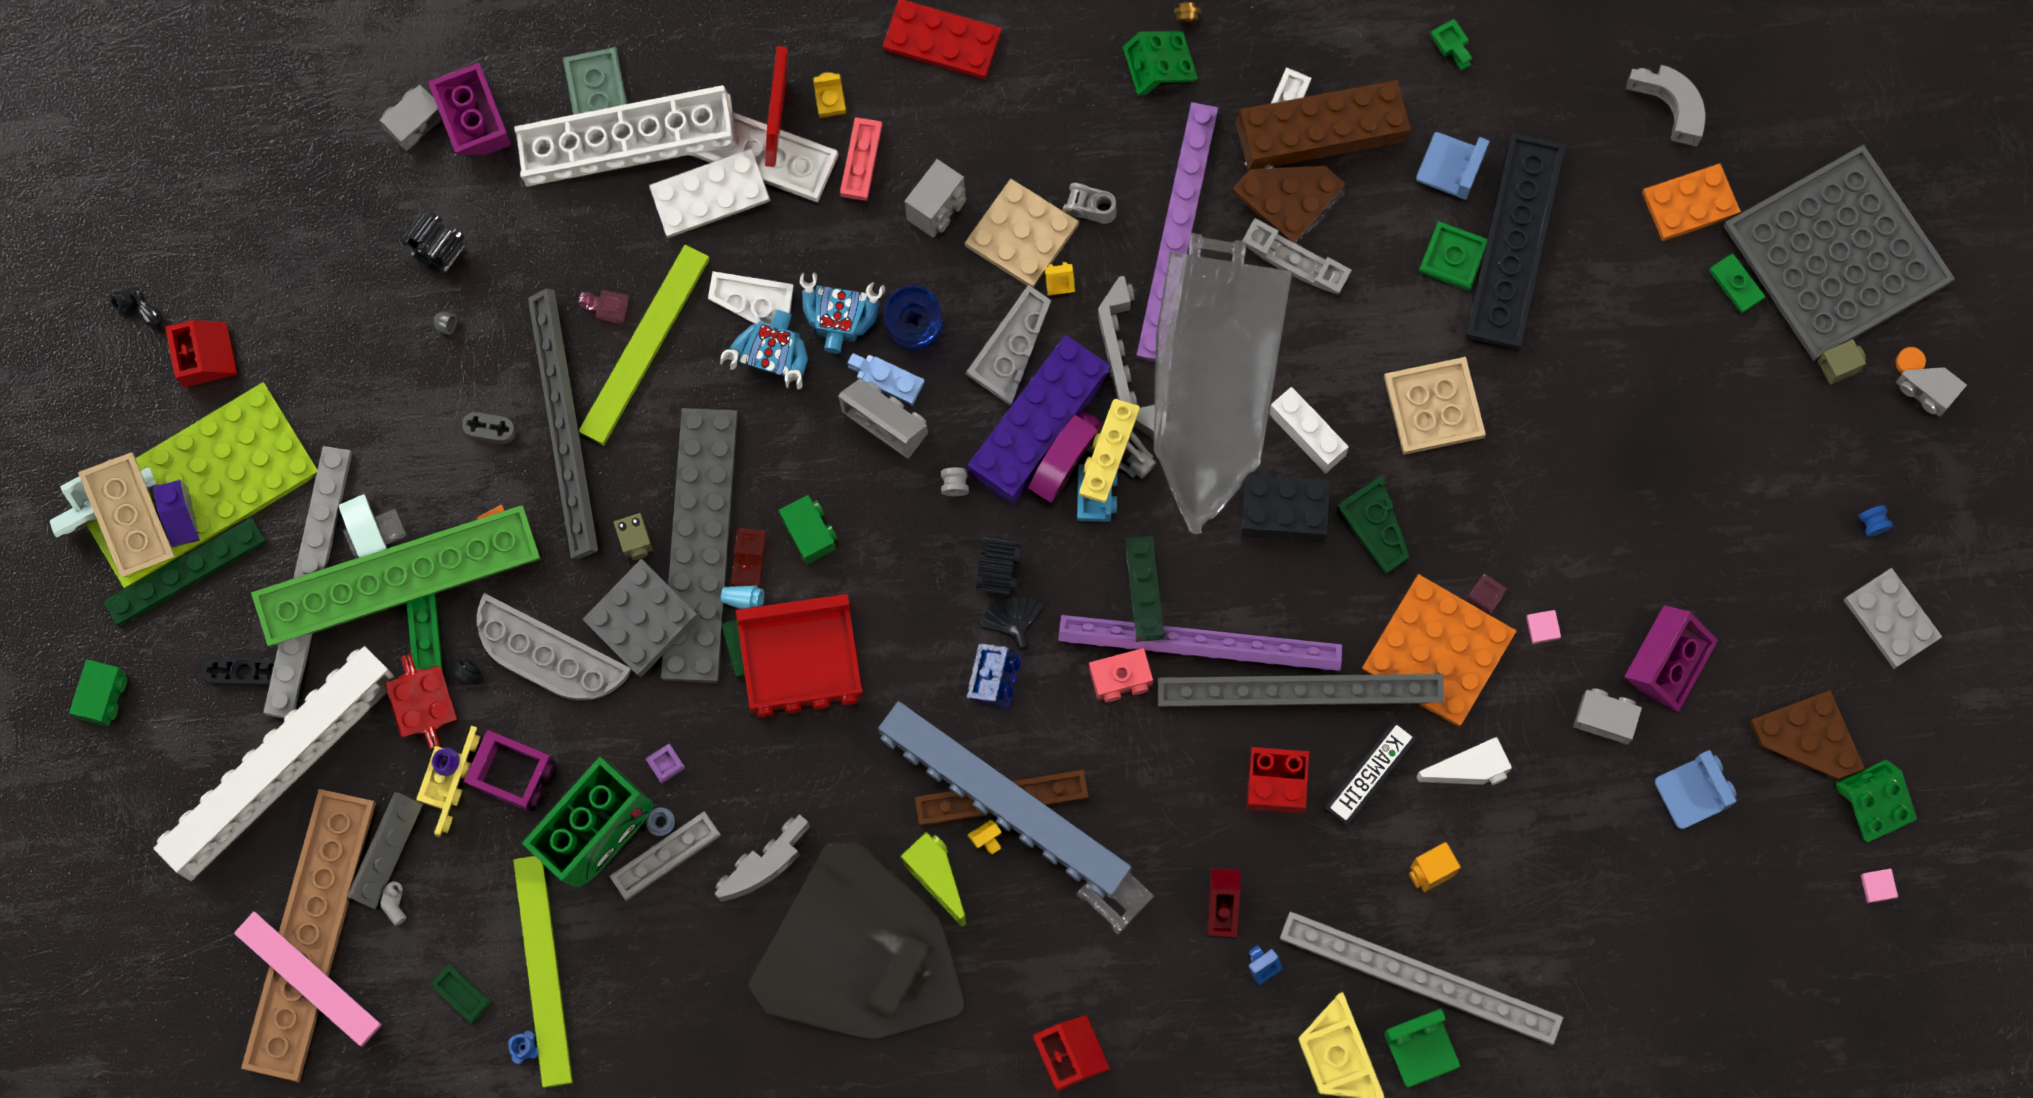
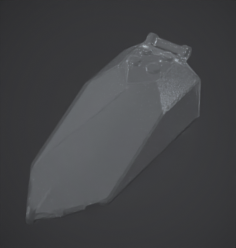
M1196 233L1190 235L1189 254L1169 253L1156 331L1154 451L1161 463L1165 477L1180 512L1185 519L1188 530L1193 534L1201 532L1200 528L1209 518L1213 519L1241 487L1240 482L1246 477V474L1250 471L1254 472L1260 465L1292 271L1243 264L1246 251V243L1244 241L1236 240L1233 243L1203 238L1201 234ZM1201 249L1232 253V262L1200 257Z

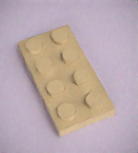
M133 452L78 472L120 577L175 557Z

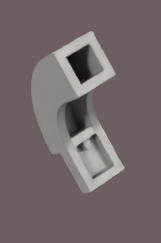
M1661 65L1658 74H1653L1652 71L1643 68L1632 69L1626 89L1654 95L1663 99L1670 106L1674 115L1671 141L1698 146L1705 125V108L1703 100L1693 83L1680 72Z

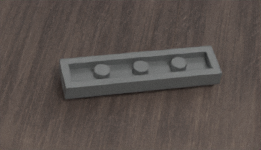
M394 792L347 895L348 898L376 909L423 804L403 794Z

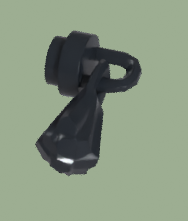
M120 288L113 292L110 302L115 310L126 311L132 308L133 304L146 325L150 327L160 325L163 315L159 310L141 300L142 293L139 289L127 288L124 290Z

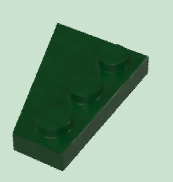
M1382 475L1337 505V510L1384 574L1387 575L1409 559V554Z

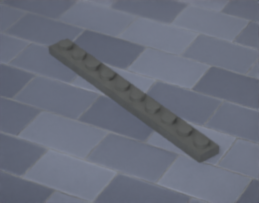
M545 289L529 297L528 301L570 555L572 559H581L597 552L598 546L555 290Z
M1443 674L1158 678V707L1444 703Z

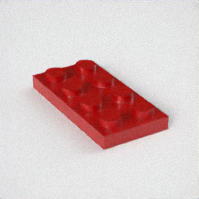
M898 0L883 44V51L986 80L1002 31L997 26L906 0Z

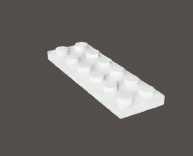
M733 113L737 138L736 146L690 154L693 157L713 163L752 148L764 183L815 202L819 201L838 157V151L780 130L776 166L766 167L767 125Z

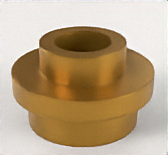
M1180 3V8H1175L1174 14L1177 15V21L1199 20L1198 14H1201V8H1197L1196 3Z

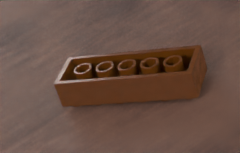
M1397 80L1240 109L1235 121L1248 171L1250 169L1276 167L1403 143L1411 131Z

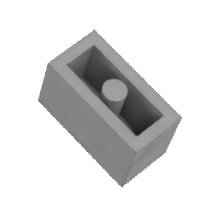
M418 85L415 89L407 91L403 96V100L395 107H389L383 113L380 122L385 131L407 151L442 120L435 99L421 85Z
M1600 689L1586 690L1582 696L1573 727L1628 745L1633 739L1642 707L1636 706V702L1628 698L1620 697L1618 700L1608 697V693Z

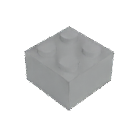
M937 159L905 200L907 220L933 238L938 231L942 233L950 222L949 217L954 211L958 212L966 201L964 177Z

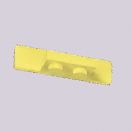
M1118 399L1113 400L1101 434L1097 433L1092 447L1094 449L1093 456H1088L1084 467L1086 475L1080 488V496L1102 503L1107 501L1140 407L1138 405Z
M471 726L463 752L459 754V766L455 773L450 776L439 775L433 768L432 759L434 754L438 750L443 749L437 746L434 748L417 801L443 809L434 833L435 837L440 838L442 832L448 833L453 819L452 816L448 815L452 805H458L462 790L458 789L461 778H466L471 767V763L467 762L470 751L476 752L481 736L476 735L477 727Z

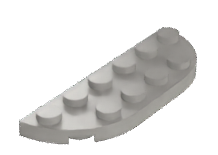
M485 593L483 594L477 612L479 635L489 655L507 670L560 697L577 701L603 697L621 686L631 674L632 669Z

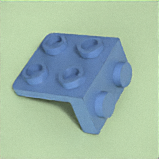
M1710 750L1700 754L1695 760L1657 777L1655 780V785L1679 829H1685L1726 810L1736 802L1735 797L1737 794L1735 788L1730 781L1726 782L1721 772L1723 771L1721 761L1716 755L1713 756Z

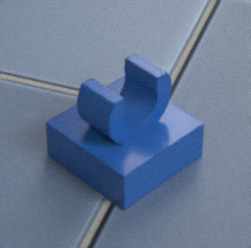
M1256 946L1248 952L1252 963L1248 966L1252 977L1258 985H1261L1283 970L1279 957L1273 949L1264 954L1260 947Z

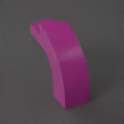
M1084 410L1079 416L1075 415L1048 450L1028 488L1052 503L1064 490L1077 463L1093 444L1096 434H1101L1104 423Z

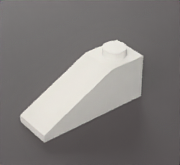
M1497 737L1419 771L1417 779L1419 782L1482 785L1490 781L1492 785H1495L1507 779L1506 774L1509 773L1512 767Z

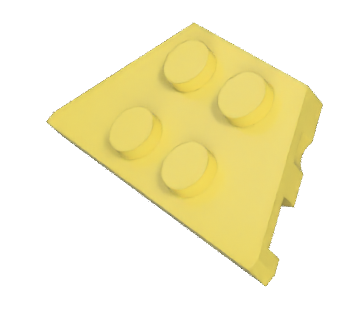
M1342 992L1336 996L1329 1006L1298 1038L1318 1092L1324 1095L1351 1098H1385Z

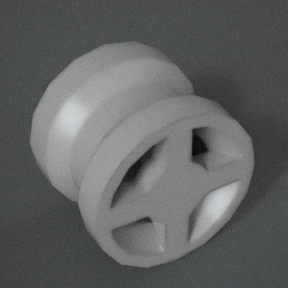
M957 467L941 470V478L944 480L941 494L946 496L967 495L969 493V486L966 484V479L969 477L968 470Z

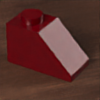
M1211 868L1208 936L1237 937L1240 870Z

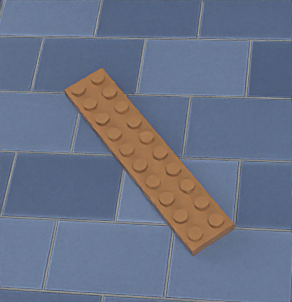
M319 789L279 934L325 975L329 976L350 900L347 895L356 878L376 803L367 799ZM269 966L241 1069L300 1082L319 1009L271 966Z

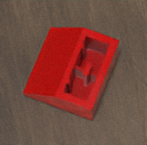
M191 320L165 327L175 378L184 388L238 375L226 322Z
M1252 747L1247 810L1304 814L1306 809L1309 751Z
M1087 1016L1060 1023L1033 1035V1040L1056 1093L1110 1069Z

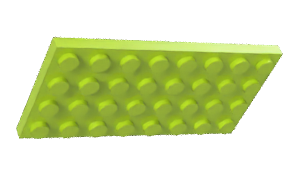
M263 382L136 458L140 471L149 467L153 472L156 484L149 489V493L157 512L158 509L153 491L154 486L181 480L189 489L200 541L172 547L175 557L120 577L97 519L88 520L85 523L122 586L126 589L209 542L315 478L318 470Z

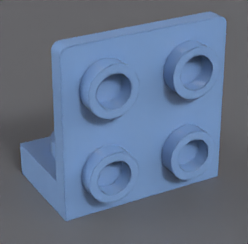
M1435 132L1416 180L1466 200L1485 156L1489 140L1479 137L1475 146Z

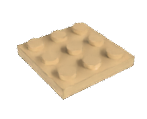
M1010 179L966 240L965 247L1025 285H1030L1034 288L1044 275L1045 267H1048L1056 258L1079 225V221Z
M1466 357L1390 372L1384 375L1403 455L1485 438L1486 434Z

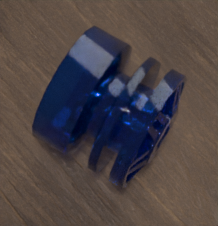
M912 284L900 287L891 293L885 303L883 315L888 334L895 345L913 352L926 350L934 345L942 335L944 326L940 303L934 293L923 286ZM912 317H915L916 320L919 321L918 326H914V324L911 323L910 319Z

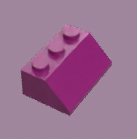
M479 63L428 82L456 155H487L512 145Z
M1664 605L1624 677L1641 693L1679 712L1718 640L1690 611Z

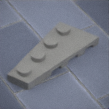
M1030 285L1026 287L966 372L967 376L1010 406L1051 302L1050 299Z

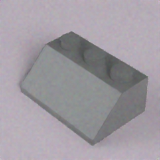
M859 379L839 394L842 413L908 459L928 434L927 425L925 424L926 420L916 412L910 414L904 410V405L898 399L892 396L887 398L881 393V388L871 381L866 383Z

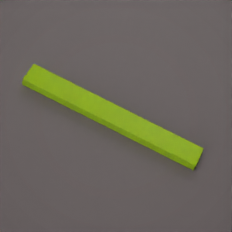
M684 245L579 429V434L603 446L605 445L709 262V256Z
M536 856L514 859L542 1085L544 1088L571 1084L573 1080L545 867Z

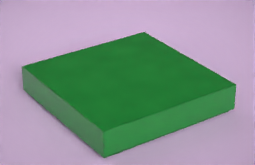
M1438 221L1419 273L1470 291L1485 254L1488 239Z

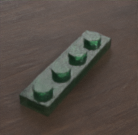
M1153 536L1125 538L1136 642L1164 640Z

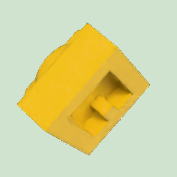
M823 73L813 78L819 117L846 114L840 74Z

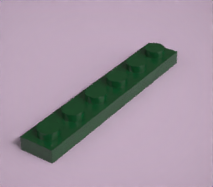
M251 517L103 602L115 624L120 627L265 545L267 542L256 522Z

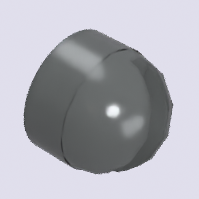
M441 311L434 317L433 324L439 332L450 335L455 330L457 316L454 313Z

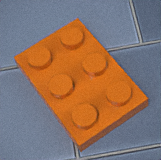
M1721 164L1645 188L1642 192L1662 241L1734 218L1741 212Z

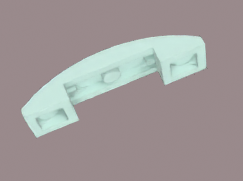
M365 494L338 505L359 558L387 549Z

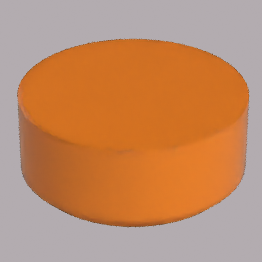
M1914 347L1903 349L1896 358V367L1901 374L1905 370L1923 369L1926 364L1923 352Z

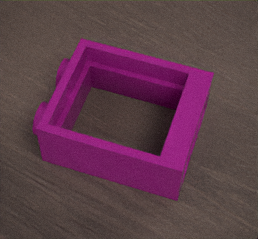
M487 730L464 783L472 789L531 812L532 807H537L543 795V791H541L542 785L545 780H550L555 766L552 765L553 759L550 755ZM500 745L539 761L523 798L483 782Z

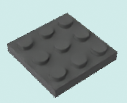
M640 559L583 620L638 676L642 677L700 616L644 560Z

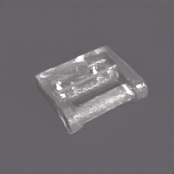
M1130 873L1112 897L1127 911L1122 917L1089 889L1091 884L1088 882L1076 894L1081 900L1086 899L1113 925L1112 929L1117 934L1121 933L1134 917L1154 898V895Z

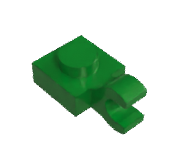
M1455 19L1431 31V38L1444 57L1452 54L1461 71L1471 66L1469 61L1472 60V57L1464 48V46L1468 45L1469 40Z

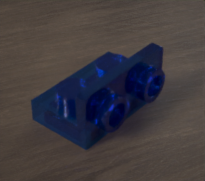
M979 644L966 698L971 701L995 703L1002 708H1008L1010 700L1014 695L1013 686L1016 673L1020 669V654L1005 646Z

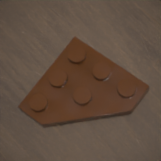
M1326 166L1250 169L1231 192L1269 226L1278 230L1280 236L1295 243L1345 186V183Z
M1830 690L1750 721L1762 749L1787 757L1788 760L1808 769L1817 770L1826 774L1825 776L1837 781L1865 769Z

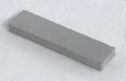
M704 811L609 877L627 901L721 835Z

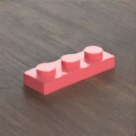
M855 117L840 190L841 197L868 201L882 130L881 121Z

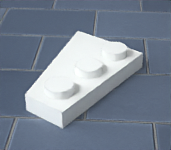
M713 272L708 299L754 324H757L759 321L772 324L776 309L790 313L795 286L794 284Z

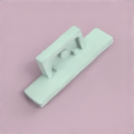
M147 467L141 473L149 490L156 484V480L151 469ZM80 477L60 486L73 508L50 520L52 531L56 537L73 532L77 526L88 520L97 519Z

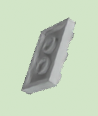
M1892 568L1844 599V602L1893 669L1942 638L1941 634Z

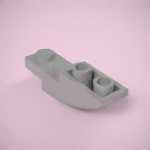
M800 814L796 819L790 818L781 829L784 833L776 841L772 839L764 847L762 858L754 851L749 855L743 854L736 862L735 867L737 869L731 876L725 875L716 885V897L721 902L738 898L764 886L780 875L800 856L793 846L809 829L808 821Z

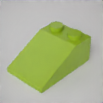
M925 833L901 855L903 865L963 927L966 924V919L946 855L948 853L947 847L936 835L931 838Z

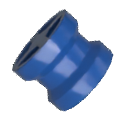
M1885 505L1871 508L1859 515L1860 521L1866 525L1865 533L1867 537L1884 533L1894 527L1892 521L1888 520L1886 516L1887 508Z

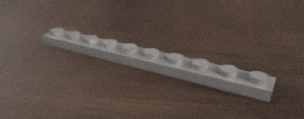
M326 446L322 448L293 579L327 568L340 511L338 505L342 502L352 456L350 450ZM312 634L278 645L264 708L266 716L285 718L288 713L296 709Z
M1293 912L1289 913L1279 939L1549 1045L1554 1044L1563 1019L1562 1016Z

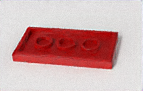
M777 46L766 132V167L776 166L788 55L787 47Z

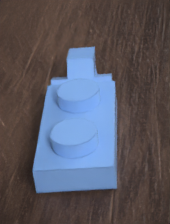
M852 353L848 361V368L859 372L857 378L862 379L866 383L868 381L875 383L881 388L882 393L910 406H913L925 383L924 379L877 357L868 355L865 359Z

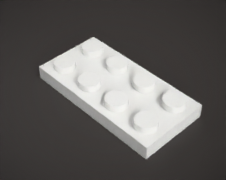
M752 148L649 185L668 238L770 201Z

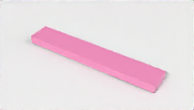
M253 912L234 933L361 1047L382 1025L256 912Z

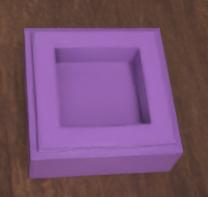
M670 744L646 758L661 784L685 769Z

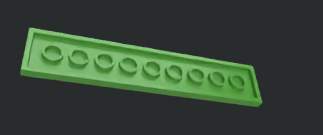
M521 505L251 592L267 645L272 647L540 560V556L524 507Z

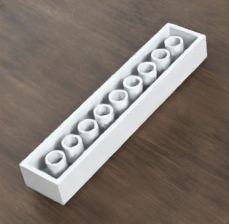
M365 646L361 650L356 649L348 656L347 663L340 670L332 671L326 678V683L319 690L315 689L310 692L305 698L306 702L298 710L294 709L288 713L284 719L285 723L277 730H271L264 737V743L259 748L249 751L243 757V763L236 770L228 771L222 777V783L214 791L209 790L201 797L200 804L193 811L189 810L184 813L178 821L179 824L172 831L169 830L163 833L157 840L158 844L153 849L178 874L192 881L387 693L384 685L385 682L396 678Z

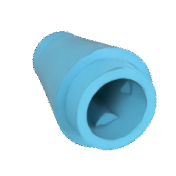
M757 585L723 587L721 602L739 609L760 607L764 603V590L759 589Z

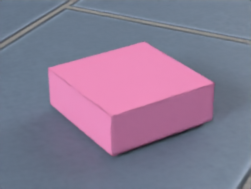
M1555 610L1527 615L1526 619L1532 644L1561 638Z
M1891 869L1861 875L1867 903L1898 897Z

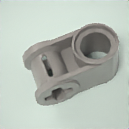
M1079 183L1070 184L1069 190L1071 193L1068 203L1063 206V212L1075 218H1084L1102 224L1110 223L1115 219L1117 214L1116 200L1111 193ZM1101 204L1111 206L1107 211L1098 210V206Z

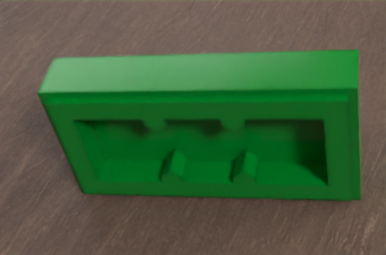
M1733 253L1710 268L1709 272L1741 314L1764 300L1765 295Z

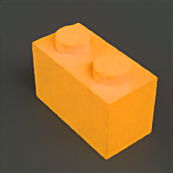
M1447 842L1417 857L1410 867L1412 872L1409 874L1414 885L1417 888L1421 887L1426 892L1454 877L1461 867Z

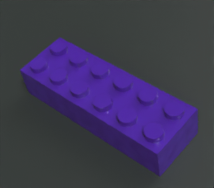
M1065 335L968 463V474L1014 505L1032 481L1043 458L1061 431L1075 415L1079 416L1086 409L1109 378L1111 365Z

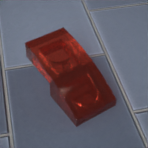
M738 528L731 587L752 585L760 587L766 531Z

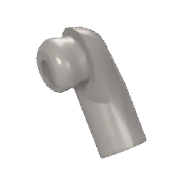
M393 881L385 886L380 904L392 923L398 926L407 917L399 908L403 891L402 885L399 882Z

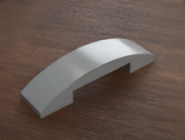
M1254 218L1241 243L1284 272L1313 286L1339 294L1351 269L1329 257L1325 260L1278 235V230Z

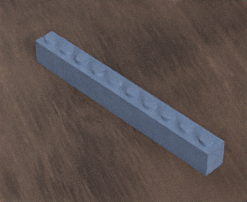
M898 701L879 726L878 730L882 735L880 740L892 749L898 746L905 751L903 756L915 765L920 762L928 768L926 772L932 778L939 782L941 779L951 784L949 789L961 798H964L965 795L975 801L972 805L985 815L990 812L996 816V823L1007 831H1010L1011 828L1021 834L1019 839L1031 848L1035 845L1044 851L1042 855L1055 865L1059 861L1067 867L1066 873L1077 881L1081 879L1091 884L1089 889L1099 897L1104 898L1106 895L1111 899L1131 872V866L901 702Z

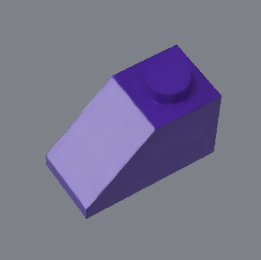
M181 480L154 486L153 491L158 513L171 546L174 548L200 541L190 493L186 485Z

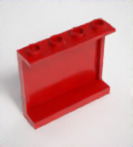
M848 594L736 610L750 714H756L757 717H767L773 715V711L784 710L785 713H794L801 711V707L813 706V709H822L829 707V703L841 701L842 705L857 703V699L863 698Z

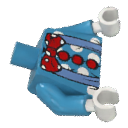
M803 272L800 277V284L805 288L802 291L803 311L808 323L812 328L816 329L817 336L826 338L825 351L835 354L840 353L842 341L855 342L857 336L863 335L875 323L880 305L878 298L885 293V287L883 285L880 287L879 294H875L872 290L874 282L868 285L866 293L818 285L815 290L813 287L817 282V275L813 272V282L807 283L804 281Z
M776 309L772 324L759 321L757 324L747 328L736 338L729 350H725L722 353L720 364L722 365L726 359L732 360L730 369L734 370L737 366V359L740 358L739 362L785 376L787 388L791 381L796 380L797 389H801V377L804 374L808 357L804 342L799 338V333L787 329L792 314Z

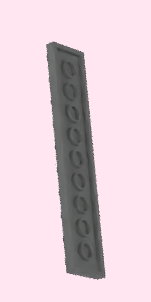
M682 408L668 585L700 617L663 654L662 681L719 682L722 641L721 624H723L724 613L721 592L726 585L738 412L736 410Z

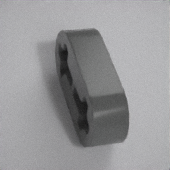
M471 412L462 421L464 432L469 438L474 440L507 444L516 435V429L512 421L503 416ZM478 420L480 425L485 426L486 428L478 427L476 428V431L473 432L469 424H474L475 421ZM502 425H505L509 432H504L503 436H499L496 430H492V428L501 429Z

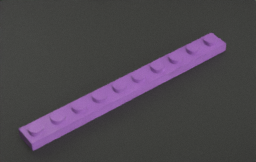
M1191 102L1136 359L1164 363L1218 107Z
M1061 615L1058 641L1121 647L1125 649L1144 648V650L1153 652L1282 664L1294 667L1319 668L1322 670L1340 671L1342 662L1341 644Z

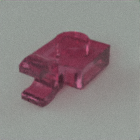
M606 290L601 291L600 297L591 293L580 292L578 303H580L581 308L596 310V319L623 324L630 298L629 295Z

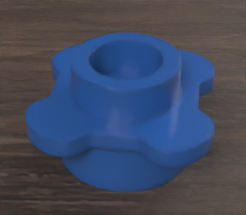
M526 1031L524 1035L518 1034L509 1039V1051L513 1055L512 1061L514 1063L521 1064L527 1058L534 1059L538 1056L539 1049L535 1047V1034L533 1032Z

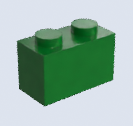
M809 495L779 510L780 517L806 565L836 550L834 540L838 538L830 524L825 526L821 517L825 514L817 500L812 502Z
M86 659L69 713L77 719L109 727L111 720L115 719L118 712L117 700L119 694L124 692L127 684L126 673L119 667Z

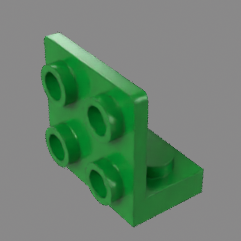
M1182 31L1139 32L1123 46L1137 95H1147L1160 83L1194 82L1197 80L1196 71Z
M1887 760L1836 782L1838 792L1851 801L1862 837L1866 842H1870L1917 819L1902 770Z
M1442 1009L1390 1028L1384 1033L1406 1087L1424 1082L1457 1069L1460 1066L1443 1025L1446 1019Z

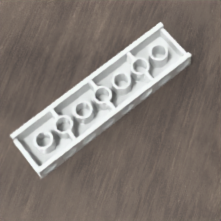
M724 85L514 127L522 171L520 174L526 187L737 145L731 97Z

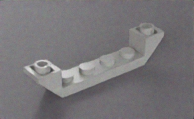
M1125 276L1117 279L1099 306L1098 319L1108 362L1111 365L1110 370L1117 399L1137 405L1134 391L1129 392L1127 382H1131L1128 365L1123 366L1121 359L1122 356H1125L1122 340H1117L1115 331L1119 330L1115 313L1129 311L1130 302L1134 300L1132 285H1127ZM1155 405L1142 407L1139 409L1134 427L1155 440L1161 439V430L1165 429L1163 414L1157 413Z

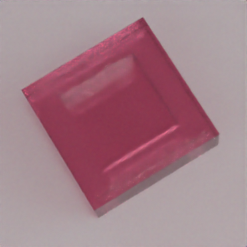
M1483 574L1469 594L1468 599L1489 613H1492L1506 593L1507 588L1486 574Z

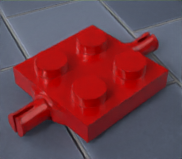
M412 653L401 656L405 673L398 679L384 683L400 736L424 733L428 748L438 747L440 744L435 729L442 724L457 720L441 667L435 666L426 670H416Z

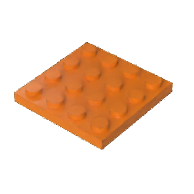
M1418 574L1361 671L1368 675L1443 674L1444 703L1420 705L1460 728L1516 630Z

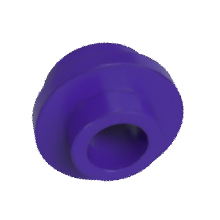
M451 748L440 749L433 756L432 766L439 775L450 776L455 773L459 766V754Z

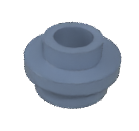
M655 808L647 817L646 825L653 835L665 836L673 830L675 818L668 809ZM665 818L666 824L663 827H657V819Z

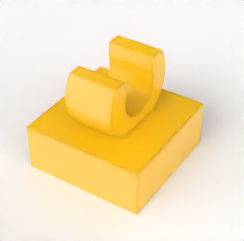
M1064 262L1060 266L1049 264L1048 267H1045L1048 295L1075 292L1072 264Z
M989 820L967 835L974 846L979 848L984 844L991 855L1001 849L994 838L1001 833V830L992 820Z

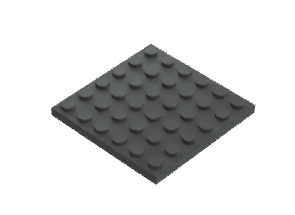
M1864 145L1735 216L1724 224V228L1813 361L1819 359L1823 352L1858 337L1955 280Z

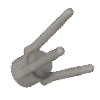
M1132 430L1130 438L1139 450H1136L1128 442L1126 448L1132 454L1127 460L1130 466L1120 463L1119 469L1125 471L1132 478L1136 474L1143 478L1154 467L1156 462L1152 459L1154 456L1146 450ZM1090 446L1087 451L1093 454L1094 449Z

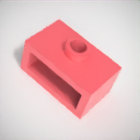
M1144 648L1089 663V671L1098 701L1102 699L1105 702L1116 701L1121 698V694L1132 692V695L1147 692L1149 690L1148 687L1153 685V678Z

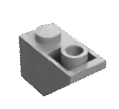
M1946 368L1905 370L1895 382L1900 386L1904 394L1915 397L1922 403V407L1927 412L1936 414L1939 417L1967 386V384Z

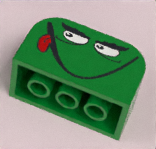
M599 757L522 844L562 882L573 887H580L592 880L641 827L652 810L653 802L613 764Z

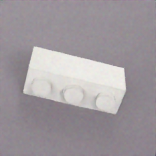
M1292 387L1271 404L1269 415L1325 474L1346 456L1347 444Z

